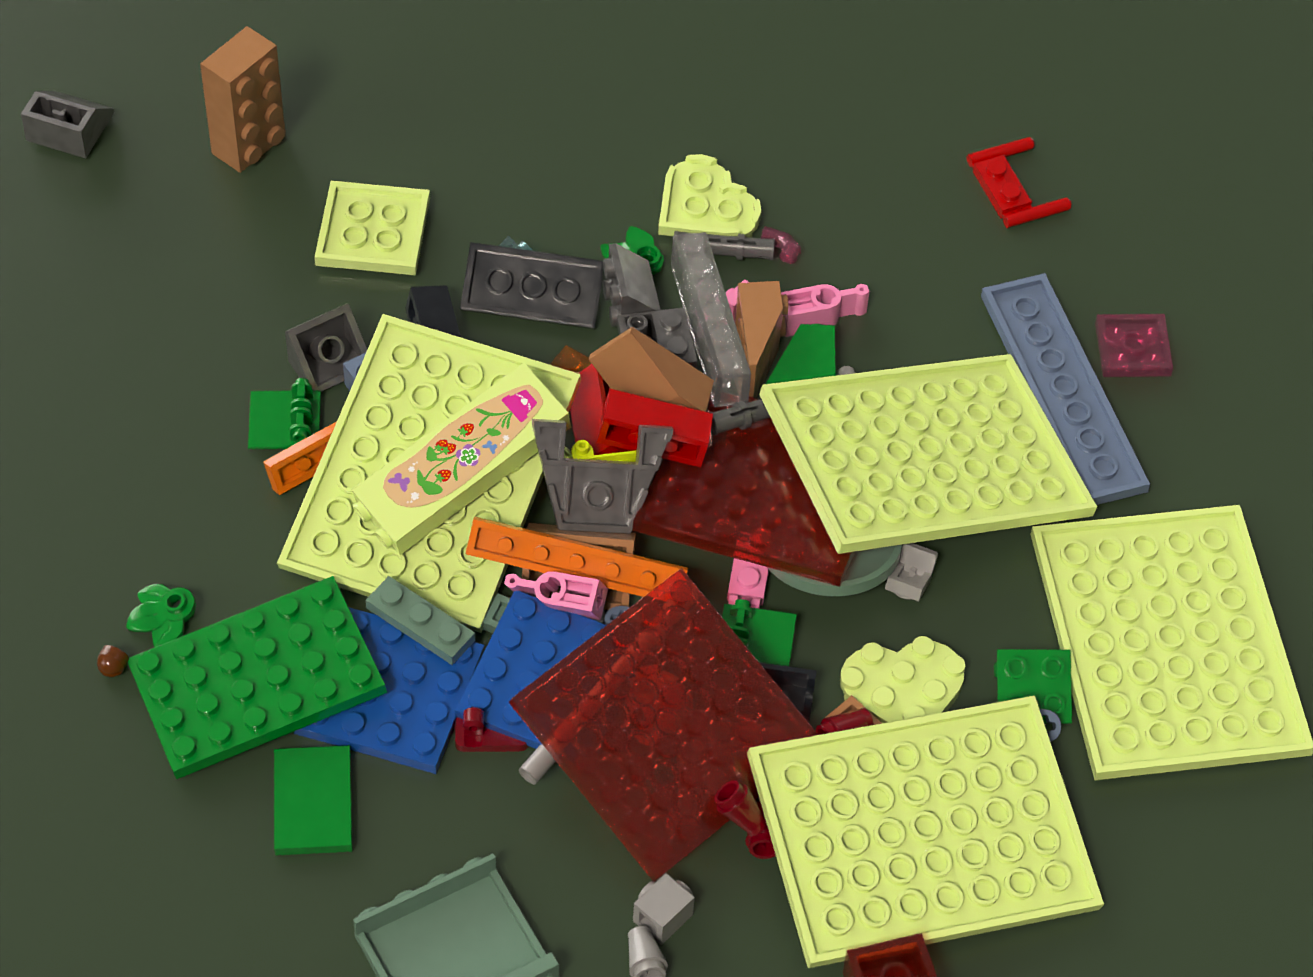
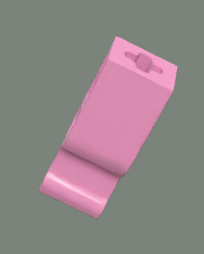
M822 284L781 292V295L786 294L788 298V315H782L785 316L786 322L785 337L794 336L800 324L836 325L839 317L853 314L857 316L867 313L870 292L868 286L859 284L855 288L839 291L832 285Z
M546 572L537 581L521 579L516 574L506 575L504 583L513 592L520 591L536 596L547 607L596 620H601L608 588L598 579L559 572ZM561 586L560 592H556L558 587ZM551 591H552V592H555V593L552 594V597L549 598V595H550Z

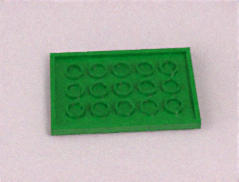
M333 576L134 655L128 660V665L176 780L387 693L385 683Z

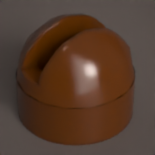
M104 645L97 658V667L104 676L112 678L119 676L125 670L130 658L119 648Z

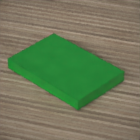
M350 745L274 749L275 855L352 852Z

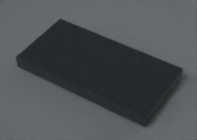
M470 242L460 310L595 329L604 275L603 261Z

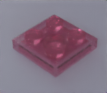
M1165 314L1097 315L1095 326L1103 377L1171 376L1173 364Z

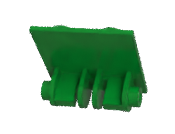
M298 378L292 385L291 391H251L248 449H287L318 432L320 429L321 390H313L308 379Z
M737 599L735 605L724 604L714 674L741 678L743 660L789 667L797 614L749 607L750 602L743 599Z
M997 649V662L994 663V677H997V702L1035 696L1039 709L1050 710L1057 714L1061 724H1072L1071 650ZM1042 716L1044 724H1049L1046 723L1045 717Z

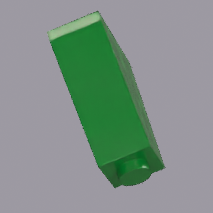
M800 324L766 384L835 376V325Z

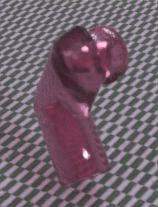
M767 226L764 227L761 239H775V247L782 249L779 255L780 260L789 264L796 263L798 254L801 255V247L796 240L788 233Z

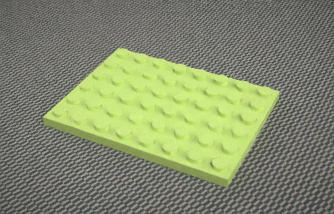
M382 314L277 561L278 567L318 581L333 576L339 588L367 597L390 576L470 630L482 633L483 620L497 595L508 564L465 554L474 517H479L520 528L524 527L544 476L539 452L401 555L392 546L388 549L385 548L374 533L377 527L371 520L365 523L353 508L356 500L352 489L522 363H525L568 413L581 383V374Z
M1011 354L764 384L761 387L759 395L838 554L1091 517L1097 509V505Z
M1240 505L1032 526L1030 535L1060 650H1071V692L1094 780L1313 755L1311 733Z
M1035 696L749 748L747 752L808 968L1100 910L1104 905Z

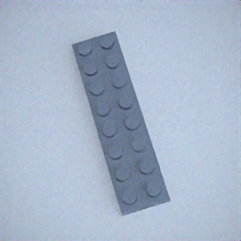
M1046 274L982 288L981 298L1008 354H1011L1095 504L1099 505L1147 493L1150 483Z

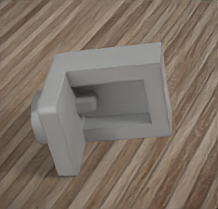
M914 543L903 544L899 563L888 577L885 589L894 592L900 598L913 599L919 602L931 581L938 553Z

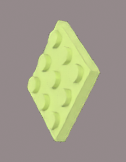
M331 181L315 253V266L416 275L430 201V190Z

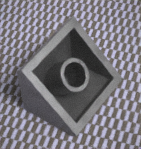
M347 303L285 331L288 362L300 378L309 380L313 390H321L322 392L343 382V363L367 352V347L351 308Z

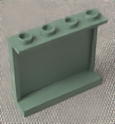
M493 853L484 858H473L463 868L450 874H439L432 878L427 885L414 891H403L393 901L380 907H369L362 911L357 918L353 919L355 938L377 977H559V963L552 952L545 953L497 872L496 857Z

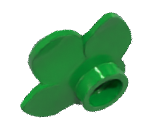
M629 226L626 233V242L617 244L648 260L652 275L658 273L663 268L664 258L660 250L654 246L653 237L640 228ZM613 243L600 245L604 259L609 258V244Z
M152 584L141 589L137 594L142 604L135 607L130 613L126 628L132 632H152L154 647L181 637L184 632V622L190 620L195 613L196 600L194 595L186 588L177 587L169 589L163 584ZM181 600L179 606L172 608L176 602Z

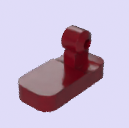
M467 708L463 711V719L458 717L455 719V747L458 751L521 752L529 747L526 742L485 728L484 711L480 708Z

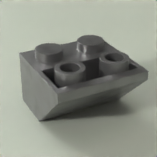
M35 91L21 113L26 141L87 158L113 116L114 108L57 91Z
M617 243L609 244V258L603 259L604 273L606 279H608L603 280V292L605 300H611L612 306L609 307L611 326H617L620 335L617 315L661 309L649 261Z
M685 307L617 315L620 334L634 327L697 369V358Z

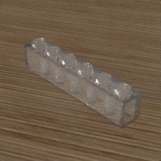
M703 232L674 235L671 268L683 307L686 309L690 330L703 372L714 380L710 394L714 407L729 406L739 401L748 403L751 371L707 234Z

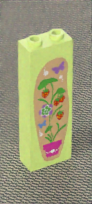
M522 363L352 489L356 500L353 508L365 523L371 520L377 527L374 533L385 548L388 549L392 546L401 555L538 452L532 428V419L564 420L567 423V431L571 428L569 413L525 363Z

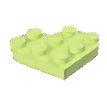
M703 154L688 155L685 161L669 167L665 178L658 235L674 236L675 231L724 236H738V233L745 234V237L752 238V233L758 228L761 220L760 200H756L754 196L747 193V187L732 183L729 170L726 172L723 167L719 166L716 158Z
M926 636L917 637L913 643L907 644L899 652L871 642L865 644L861 650H857L846 659L841 669L840 687L844 692V700H847L852 695L882 723L947 712L958 698L963 687L965 661L948 646L932 641Z

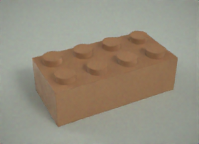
M248 26L200 63L211 152L240 173L248 166L255 164L271 147L278 145L286 136L277 45Z

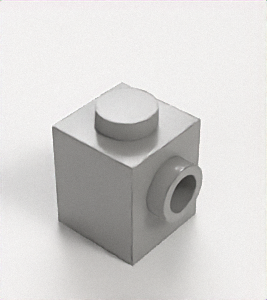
M666 873L657 882L650 881L641 890L638 896L639 899L634 903L633 922L638 926L650 928L655 941L660 945L693 916L694 896L692 891L685 883L673 880Z

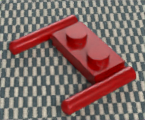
M1031 137L967 154L966 156L968 165L973 167L975 177L1000 219L1003 218L1006 228L1070 210L1072 207V202L1067 197L1032 207L1031 199L1005 158L1032 150L1035 142Z

